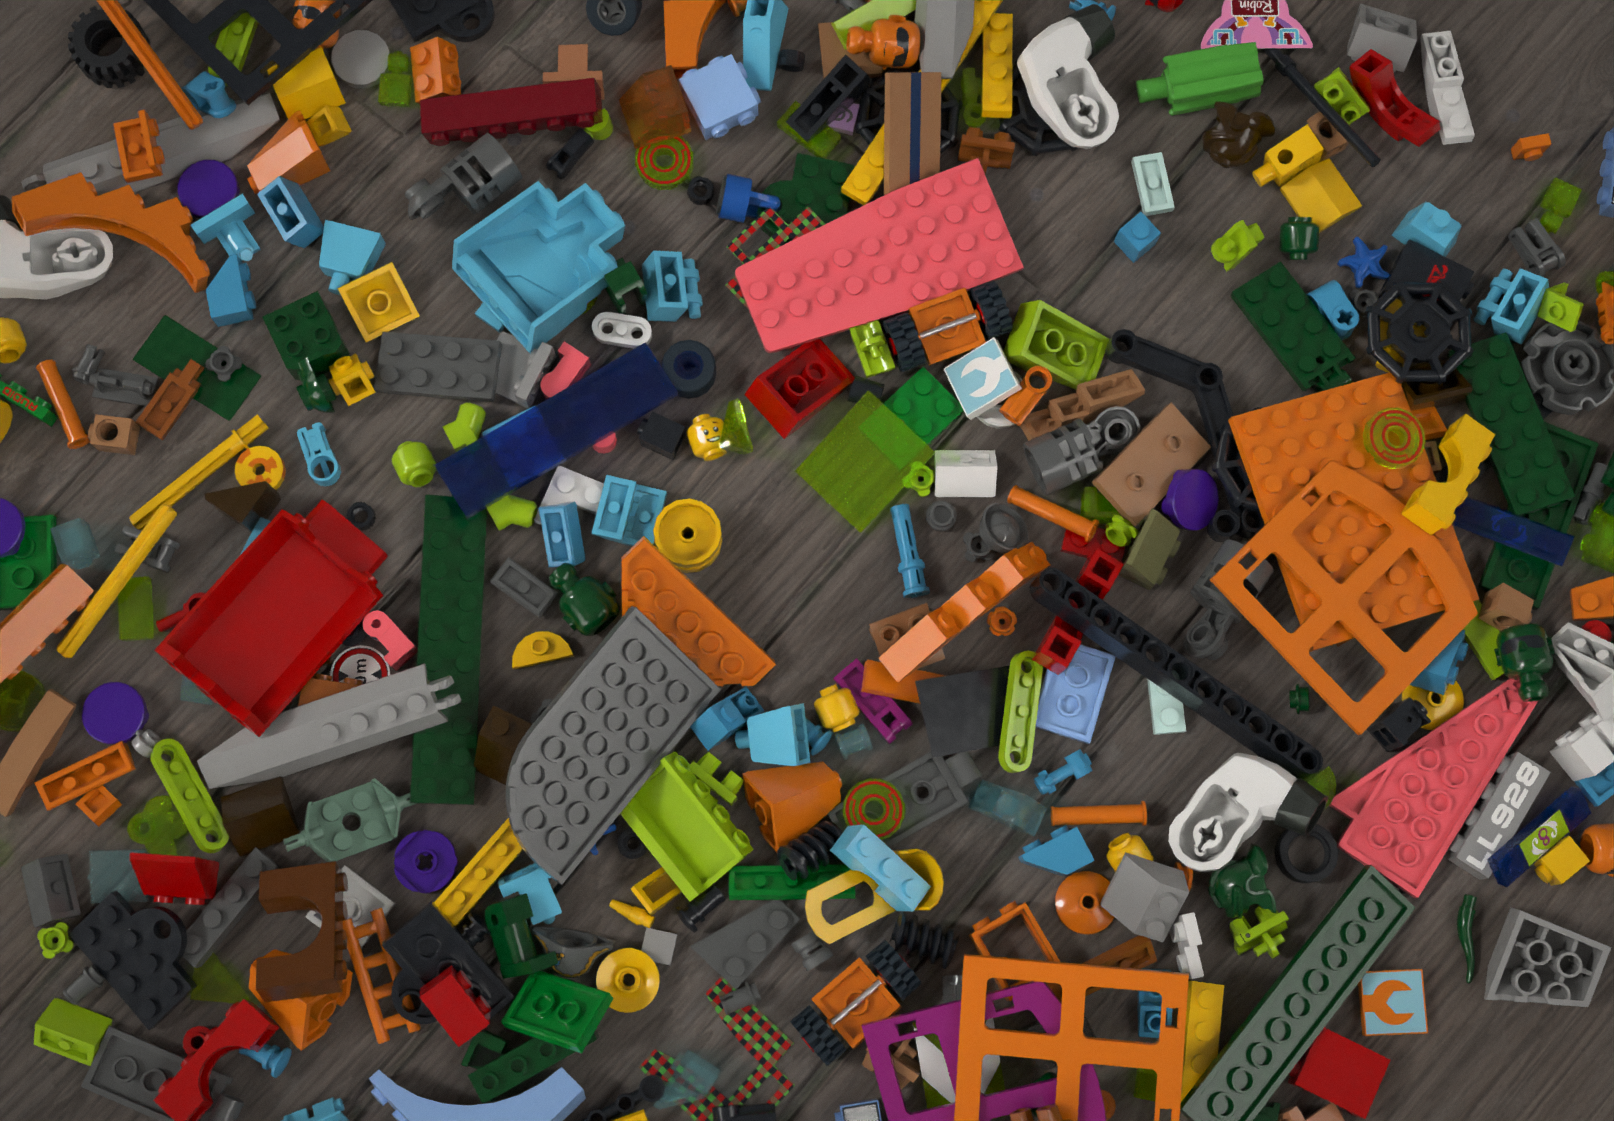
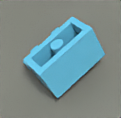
M653 250L642 264L643 282L648 294L646 296L648 321L676 322L687 309L689 311V318H700V307L703 305L702 296L698 294L697 282L700 280L699 271L695 268V260H683L682 252Z
M1503 268L1499 276L1494 277L1490 283L1491 290L1485 300H1481L1477 306L1478 312L1474 321L1480 325H1485L1487 319L1492 317L1494 334L1499 335L1506 332L1509 340L1522 344L1537 318L1545 289L1549 288V281L1547 278L1520 268L1514 280L1510 282L1513 273ZM1505 294L1500 304H1496L1500 296Z

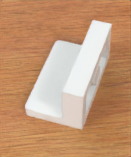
M995 450L934 451L936 497H995L997 480Z

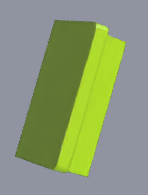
M54 998L35 1023L33 1045L91 1066L100 1047L101 1040L105 1036L108 1027L112 1026V1019L59 998Z

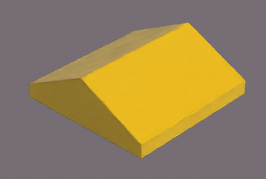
M322 47L312 51L273 84L288 119L299 110L304 118L307 119L314 116L326 105L338 107L346 103ZM273 65L267 70L268 75H271L279 67Z
M1330 158L1308 167L1279 189L1298 217H1311L1312 222L1319 225V233L1362 207V204Z
M392 262L337 288L365 342L381 336L382 332H389L420 316Z

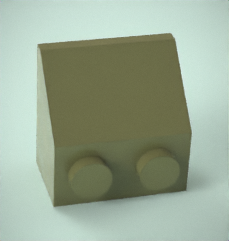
M1151 509L1142 520L1138 528V535L1133 539L1122 562L1124 565L1118 575L1148 590L1155 583L1161 585L1168 571L1164 564L1168 556L1174 558L1181 544L1180 541L1176 540L1180 530L1158 511Z

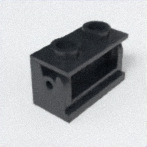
M1409 697L1392 705L1367 730L1389 752L1409 742L1407 738L1419 727L1429 724L1431 720L1426 716L1428 714L1426 708L1419 701H1413Z

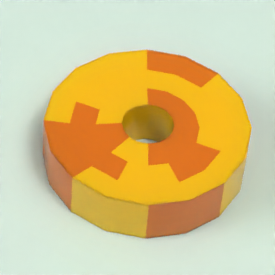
M255 446L248 448L241 453L236 461L235 476L241 486L267 481L277 490L285 479L286 468L284 461L276 451L269 447ZM264 466V473L256 475V469Z

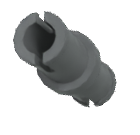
M1595 463L1586 486H1583L1581 496L1572 517V520H1575V522L1588 525L1598 502L1603 501L1605 497L1603 491L1606 485L1601 483V479L1608 465Z

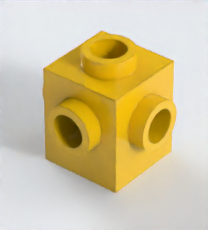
M356 353L351 356L341 357L333 365L329 366L333 378L328 381L335 395L342 394L348 406L376 393L370 380L375 376L368 362L361 363Z

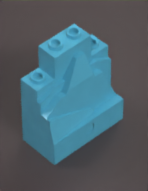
M537 181L454 240L452 269L531 354L534 348L538 349L542 342L547 343L586 311L587 303L601 294V290L607 287L604 275L618 268L615 258L606 251L623 239L625 224L620 214L612 211L605 204L601 194L596 190H592L586 183L558 202L553 191L549 188L545 189Z

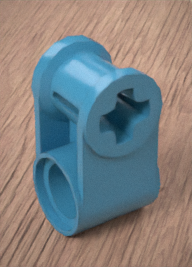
M206 71L200 73L181 88L196 110H200L214 118L226 117L236 109L235 101L229 98L225 91L226 85L224 80L212 76Z
M1331 280L1306 294L1332 328L1335 327L1334 331L1341 340L1351 336L1358 324L1359 314L1336 280Z

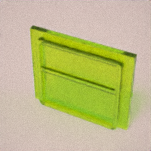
M868 390L800 464L795 472L826 500L827 504H830L862 533L936 452Z

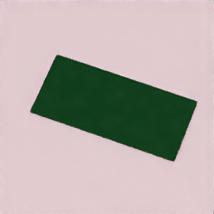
M166 315L163 316L133 358L135 362L163 380L177 368L183 371L190 359L196 361L204 367V370L196 380L201 385L193 399L228 421L232 419L261 378L260 374L242 364L240 369H236L231 374L230 380L220 381L218 375L214 371H209L205 365L206 360L218 348ZM223 361L221 363L222 366H225L227 364L226 361Z

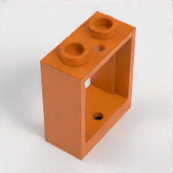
M1014 900L999 909L1001 916L993 921L987 916L972 925L974 932L969 934V937L978 953L982 956H991L981 937L1020 914L1046 960L1060 962L1026 902L1018 905ZM994 978L999 989L1032 982L1017 980L1008 985L1005 979ZM1013 996L1005 997L1006 1001H1012Z

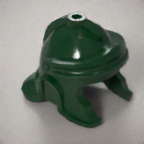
M1251 843L1246 857L1242 856L1238 860L1231 859L1229 863L1217 871H1213L1211 874L1209 885L1207 886L1209 895L1218 908L1225 909L1227 917L1242 919L1243 913H1247L1252 904H1258L1261 908L1276 913L1275 898L1271 890L1266 888L1264 875L1267 873L1268 865L1261 847Z

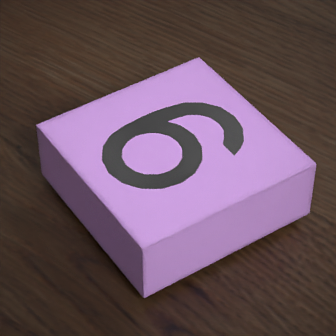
M853 103L825 129L853 135L860 105Z

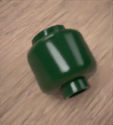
M1288 217V222L1283 223L1280 227V251L1289 254V260H1307L1308 254L1317 252L1319 246V225L1312 222L1311 217Z

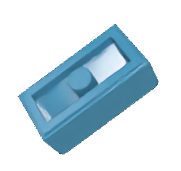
M576 502L539 507L549 567H559L563 563H570L576 566L584 562L585 552Z

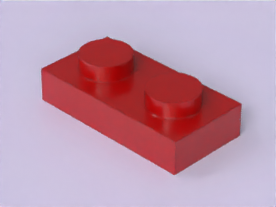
M1097 528L1090 542H1086L1084 537L1065 529L1060 552L1088 558L1098 548L1122 562L1125 546H1117L1111 543L1106 536V529Z

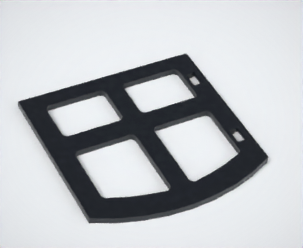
M169 0L143 1L249 106L373 0H337L303 29H297L268 0H224L195 24L191 23ZM346 5L349 9L335 19L333 14ZM243 13H248L281 45L279 50L248 75L242 74L211 43L216 35ZM276 64L279 68L265 79L262 74Z

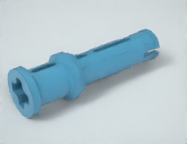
M909 504L895 505L890 508V512L892 514L901 563L898 564V572L903 577L905 587L903 597H921L929 594L930 588L925 583L923 573L925 563L922 559H919L910 507Z

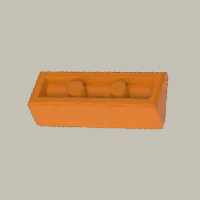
M120 741L34 783L47 811H50L136 768L128 744Z

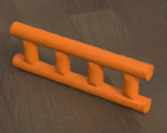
M378 908L370 911L373 921L354 927L352 918L343 921V930H345L347 935V949L378 1044L391 1040L388 1030L406 1024L409 1033L420 1030L421 1026L406 1020L399 1013L383 1018L378 1000L391 996L394 978L401 967L382 947V942L391 936L383 909ZM377 933L382 951L364 957L358 939ZM387 963L392 982L374 988L368 969ZM406 995L402 1000L404 1006L408 1009H415L411 995Z

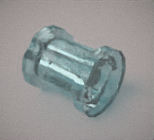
M863 723L859 725L858 729L842 735L839 732L834 734L843 760L848 759L850 754L864 749L868 751L873 750L870 737Z

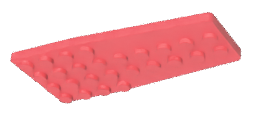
M976 158L894 190L737 267L735 278L765 351L774 353L849 330V328L861 326L875 320L881 321L908 312L910 307L964 287L968 292L976 286L1019 272L1024 267L980 161Z

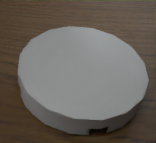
M355 30L345 34L337 41L332 50L331 63L337 77L353 88L367 89L378 85L386 73L389 72L391 68V54L386 42L378 34L368 30Z

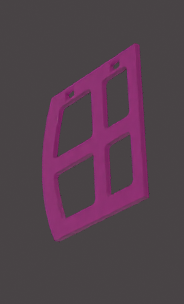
M1032 981L988 992L986 994L985 1020L1030 1010L1047 1033L1056 1034L1060 1030L1062 1002L1045 982ZM1013 996L1014 1006L996 1010L993 1000ZM961 999L862 1024V1030L888 1121H954L955 1102L917 1112H909L906 1109L889 1045L927 1034H936L941 1044L956 1096ZM916 1020V1031L904 1034L899 1033L897 1024ZM1087 1063L1081 1067L1078 1121H1106L1100 1083L1093 1064ZM1057 1077L991 1094H983L981 1092L979 1121H990L993 1118L1009 1115L1019 1108L1029 1107L1034 1109L1055 1104Z

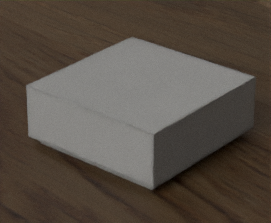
M646 927L641 951L648 954L654 962L671 966L678 934Z

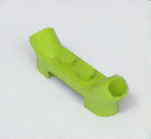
M465 402L461 404L456 420L442 427L458 456L470 451L494 496L483 502L499 531L511 524L529 528L535 522L534 519L538 511L536 503L506 493L504 488L509 486L505 476L501 469L495 472L490 464L495 458L487 444L481 446L478 442L486 417L485 410L473 403Z

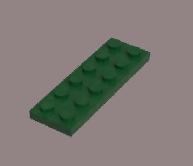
M1505 332L1472 343L1471 347L1474 350L1472 357L1466 358L1457 367V370L1472 386V392L1465 397L1472 418L1495 434L1490 444L1492 451L1488 457L1512 515L1522 517L1573 500L1575 498L1574 492L1507 333ZM1453 350L1448 351V359L1455 353Z
M1544 422L1575 498L1520 517L1543 526L1533 551L1496 538L1478 585L1479 588L1490 591L1505 583L1533 599V610L1540 608L1599 445L1597 442ZM1508 505L1506 512L1512 514Z

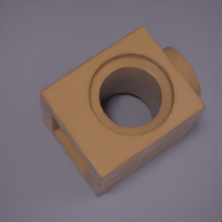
M1321 112L1316 113L1307 120L1308 126L1324 148L1320 162L1346 149L1349 143ZM1319 130L1327 131L1331 138L1322 136Z
M95 414L94 423H91L89 426L88 439L90 444L99 451L135 455L140 425L130 418ZM112 429H118L117 436L113 440L108 441V433Z
M1502 583L1485 593L1478 618L1500 631L1516 625L1529 624L1532 620L1531 610L1534 600L1509 585Z

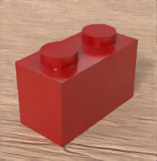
M451 965L420 988L419 998L455 1044L460 1047L490 1024L489 1012L492 1010L483 996L476 997L471 991L472 983L462 970L457 973Z

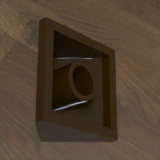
M1448 358L1440 359L1439 361L1441 365L1444 364L1448 360ZM1429 362L1410 366L1409 368L1432 370ZM1457 368L1446 378L1445 383L1439 385L1436 382L1403 381L1401 383L1411 411L1433 406L1439 408L1460 403L1472 392V386Z
M267 481L204 494L205 500L220 513L251 533L260 517L268 519L281 500L280 494Z
M281 776L221 797L223 826L240 857L250 854L255 847L261 850L283 842L284 838L286 839L300 833L283 777Z

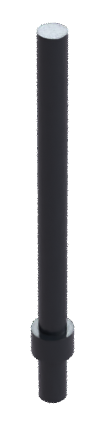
M1265 48L1264 52L1275 63V68L1284 77L1287 76L1371 167L1377 166L1381 161L1378 155L1298 71L1296 63L1289 55H1284L1278 48Z

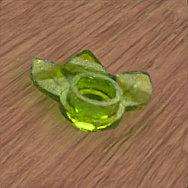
M162 795L150 799L146 803L143 812L134 815L130 819L127 832L134 842L144 844L150 854L176 856L177 848L174 839L183 836L188 831V828L179 812L171 811V797ZM143 823L149 824V831L146 834L140 832V826Z

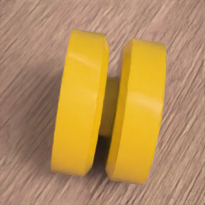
M689 498L672 502L664 507L657 516L653 529L656 548L681 572H699L712 565L720 554L723 542L720 520L714 510L702 501ZM691 532L693 537L685 539L684 533Z

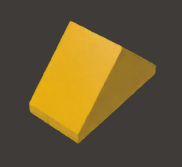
M660 867L630 888L650 915L655 914L681 893V890L663 867Z

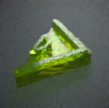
M737 398L728 402L719 445L721 449L745 455L753 452L754 449L741 400Z
M214 952L202 967H194L193 981L198 986L191 992L190 1000L226 1003L241 1002L242 999L251 1001V998Z

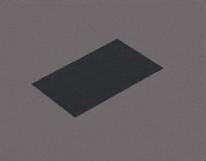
M1010 666L915 681L933 758L1000 745Z

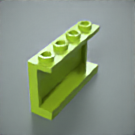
M675 751L660 760L661 764L620 814L689 902L702 895L754 849L750 845L748 836L742 830L737 829L732 823L728 811L722 805L717 804L712 798L708 786L703 781L698 780L692 773L689 762Z

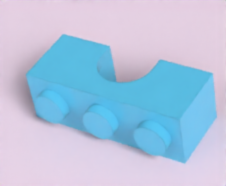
M865 825L848 826L830 849L852 871H860L872 878L879 885L875 892L896 911H914L931 888L921 876Z

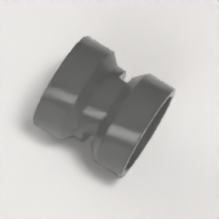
M814 931L791 944L795 952L800 953L802 956V964L807 972L834 956L830 948L824 946L821 941L822 939L816 936ZM818 947L819 950L808 955V952Z

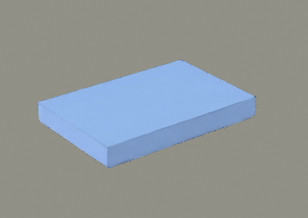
M1080 644L1068 668L1057 675L1047 669L1040 690L1036 728L1090 744L1116 656Z

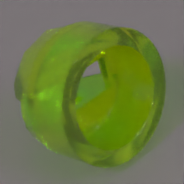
M1602 271L1597 275L1595 287L1598 294L1602 293V282L1608 281V284L1614 287V271Z

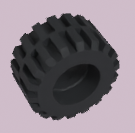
M96 6L89 8L91 12L87 15L84 12L79 15L81 20L79 22L74 21L71 25L74 32L68 33V39L71 42L68 44V49L72 54L71 57L85 76L99 86L103 83L106 88H112L113 84H116L118 88L125 87L124 82L129 81L132 84L136 82L135 76L139 75L142 77L145 73L144 65L102 7L99 10ZM125 10V12L136 25V27L141 32L143 37L150 44L151 42L148 36L146 35L145 31L143 30L137 19L134 18L129 11ZM114 37L123 38L121 47L115 53L108 56L97 55L98 49L104 41Z

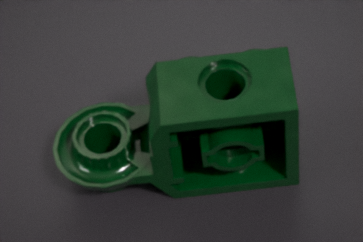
M316 291L262 318L287 370L295 380H300L302 383L296 388L308 411L316 409L324 413H333L335 410L331 402L337 398L325 373L330 371L329 366L333 365L336 360L349 356L350 353L325 301L319 292Z

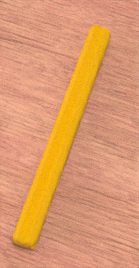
M166 504L160 505L58 644L56 650L65 658H72L177 516V512L172 507Z

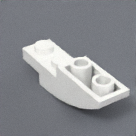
M1451 31L1424 33L1421 35L1424 84L1430 116L1440 121L1441 130H1439L1442 144L1472 142L1475 134L1461 87L1464 77Z

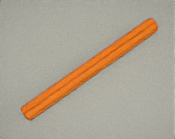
M96 0L189 129L193 130L203 123V118L117 0Z

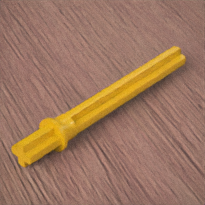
M257 414L237 431L233 429L231 436L129 517L132 525L138 530H143L160 505L166 504L172 507L244 448H250L248 445L268 430L269 427Z

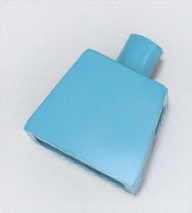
M1424 202L1406 214L1391 236L1404 245L1410 239L1446 257L1455 245L1462 226L1451 218L1447 211L1440 210L1429 202Z
M325 220L319 267L324 275L332 277L328 291L341 296L337 288L373 271L386 244L381 233Z
M804 703L748 717V730H738L736 732V746L739 749L750 748L753 762L798 766L811 762Z

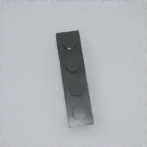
M255 847L186 931L187 945L182 957L193 967L200 969L259 897L260 871L282 868L263 851Z

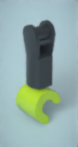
M605 108L602 110L603 122L594 124V126L584 130L579 128L564 146L548 160L546 168L548 170L553 169L558 173L557 177L559 179H564L578 160L593 145V139L604 140L612 134L613 124L608 111ZM567 156L569 159L564 164L561 160Z

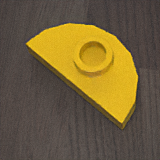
M549 631L534 632L525 636L517 644L512 656L513 670L573 657L574 655L569 644L561 636Z

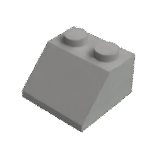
M1360 3L1347 45V55L1356 61L1372 49L1392 61L1394 72L1397 70L1404 73L1417 42L1416 20Z
M1125 852L1100 904L1134 934L1164 942L1189 894V889L1184 871Z

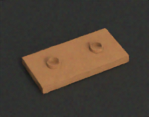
M1171 402L1141 430L1092 483L1121 516L1130 521L1134 527L1167 494L1174 473L1181 469H1191L1211 446Z

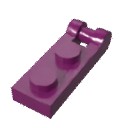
M856 658L838 673L833 680L840 688L851 690L860 712L890 745L897 739L896 735L904 729L906 731L913 723L892 698L861 692L864 666ZM890 712L895 720L887 726L881 719Z

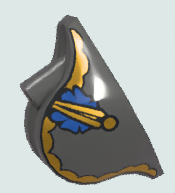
M535 926L532 930L533 936L543 946L542 953L555 951L558 964L551 966V968L556 973L567 978H576L587 973L597 957L612 950L616 942L592 933L573 929Z

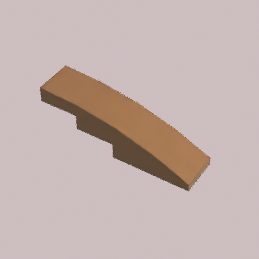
M1132 369L1077 385L1076 393L1049 400L1047 409L1030 413L1020 427L1029 441L1047 432H1052L1060 426L1072 423L1076 419H1081L1086 424L1095 420L1107 408L1123 407L1144 395L1145 389Z
M49 689L43 696L0 763V814L5 817L13 814L25 788L33 784L44 760L52 756L77 704L53 689Z

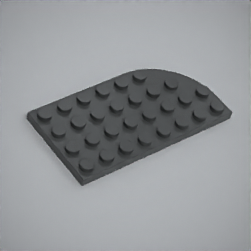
M631 606L528 729L515 750L508 770L506 807L513 833L525 853L561 885H563L661 764L660 760L669 754L720 691V688L636 607Z

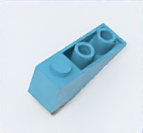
M747 0L743 19V66L748 76L745 80L749 88L754 86L756 90L771 91L789 9L782 0Z

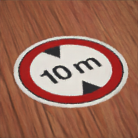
M354 646L344 650L337 656L332 664L330 676H332V681L344 683V678L362 680L363 684L389 676V664L378 650L369 646Z

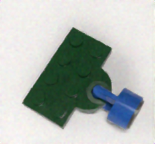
M797 153L792 180H780L772 183L762 194L751 191V178L727 174L723 176L716 214L721 219L744 223L745 216L756 219L765 209L771 208L789 225L804 209L809 207L827 224L847 214L850 197L841 192V187L855 168V165ZM770 218L761 226V230L769 237H772L779 230ZM789 238L784 244L792 241V239Z

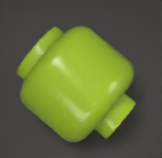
M406 441L400 444L391 459L400 481L405 485L422 487L428 484L433 479L437 469L436 462L429 448L422 442Z

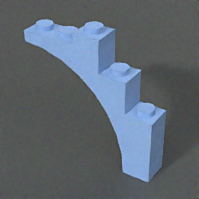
M562 1067L542 1083L517 1096L494 1103L477 1105L444 1104L419 1097L395 1084L380 1070H377L369 1078L374 1087L371 1091L372 1095L381 1105L384 1106L388 1102L395 1109L392 1116L397 1121H563L586 1099L584 1089Z

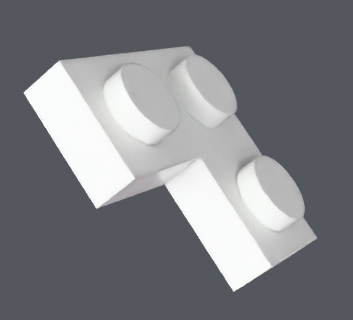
M558 465L540 507L576 502L578 508L596 515L604 483ZM538 510L534 521L535 523L541 525V519Z
M1195 913L1178 915L1169 932L1173 943H1178L1180 955H1177L1176 959L1180 973H1189V979L1203 977L1204 973L1197 945H1201L1202 941Z

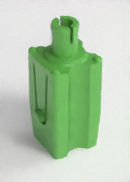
M1256 42L1221 45L1165 56L1163 62L1166 63V68L1160 77L1136 81L1139 103L1166 98L1168 104L1171 105L1169 110L1171 116L1215 108L1216 101L1233 104L1261 95V85L1264 82L1259 65Z

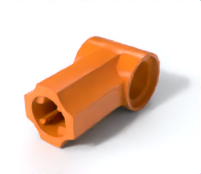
M1043 366L1030 368L1020 382L1022 389L1009 396L999 409V412L1011 423L1020 427L1050 388L1052 376L1049 370ZM1032 376L1041 377L1044 381V387L1040 389L1032 387L1029 378Z

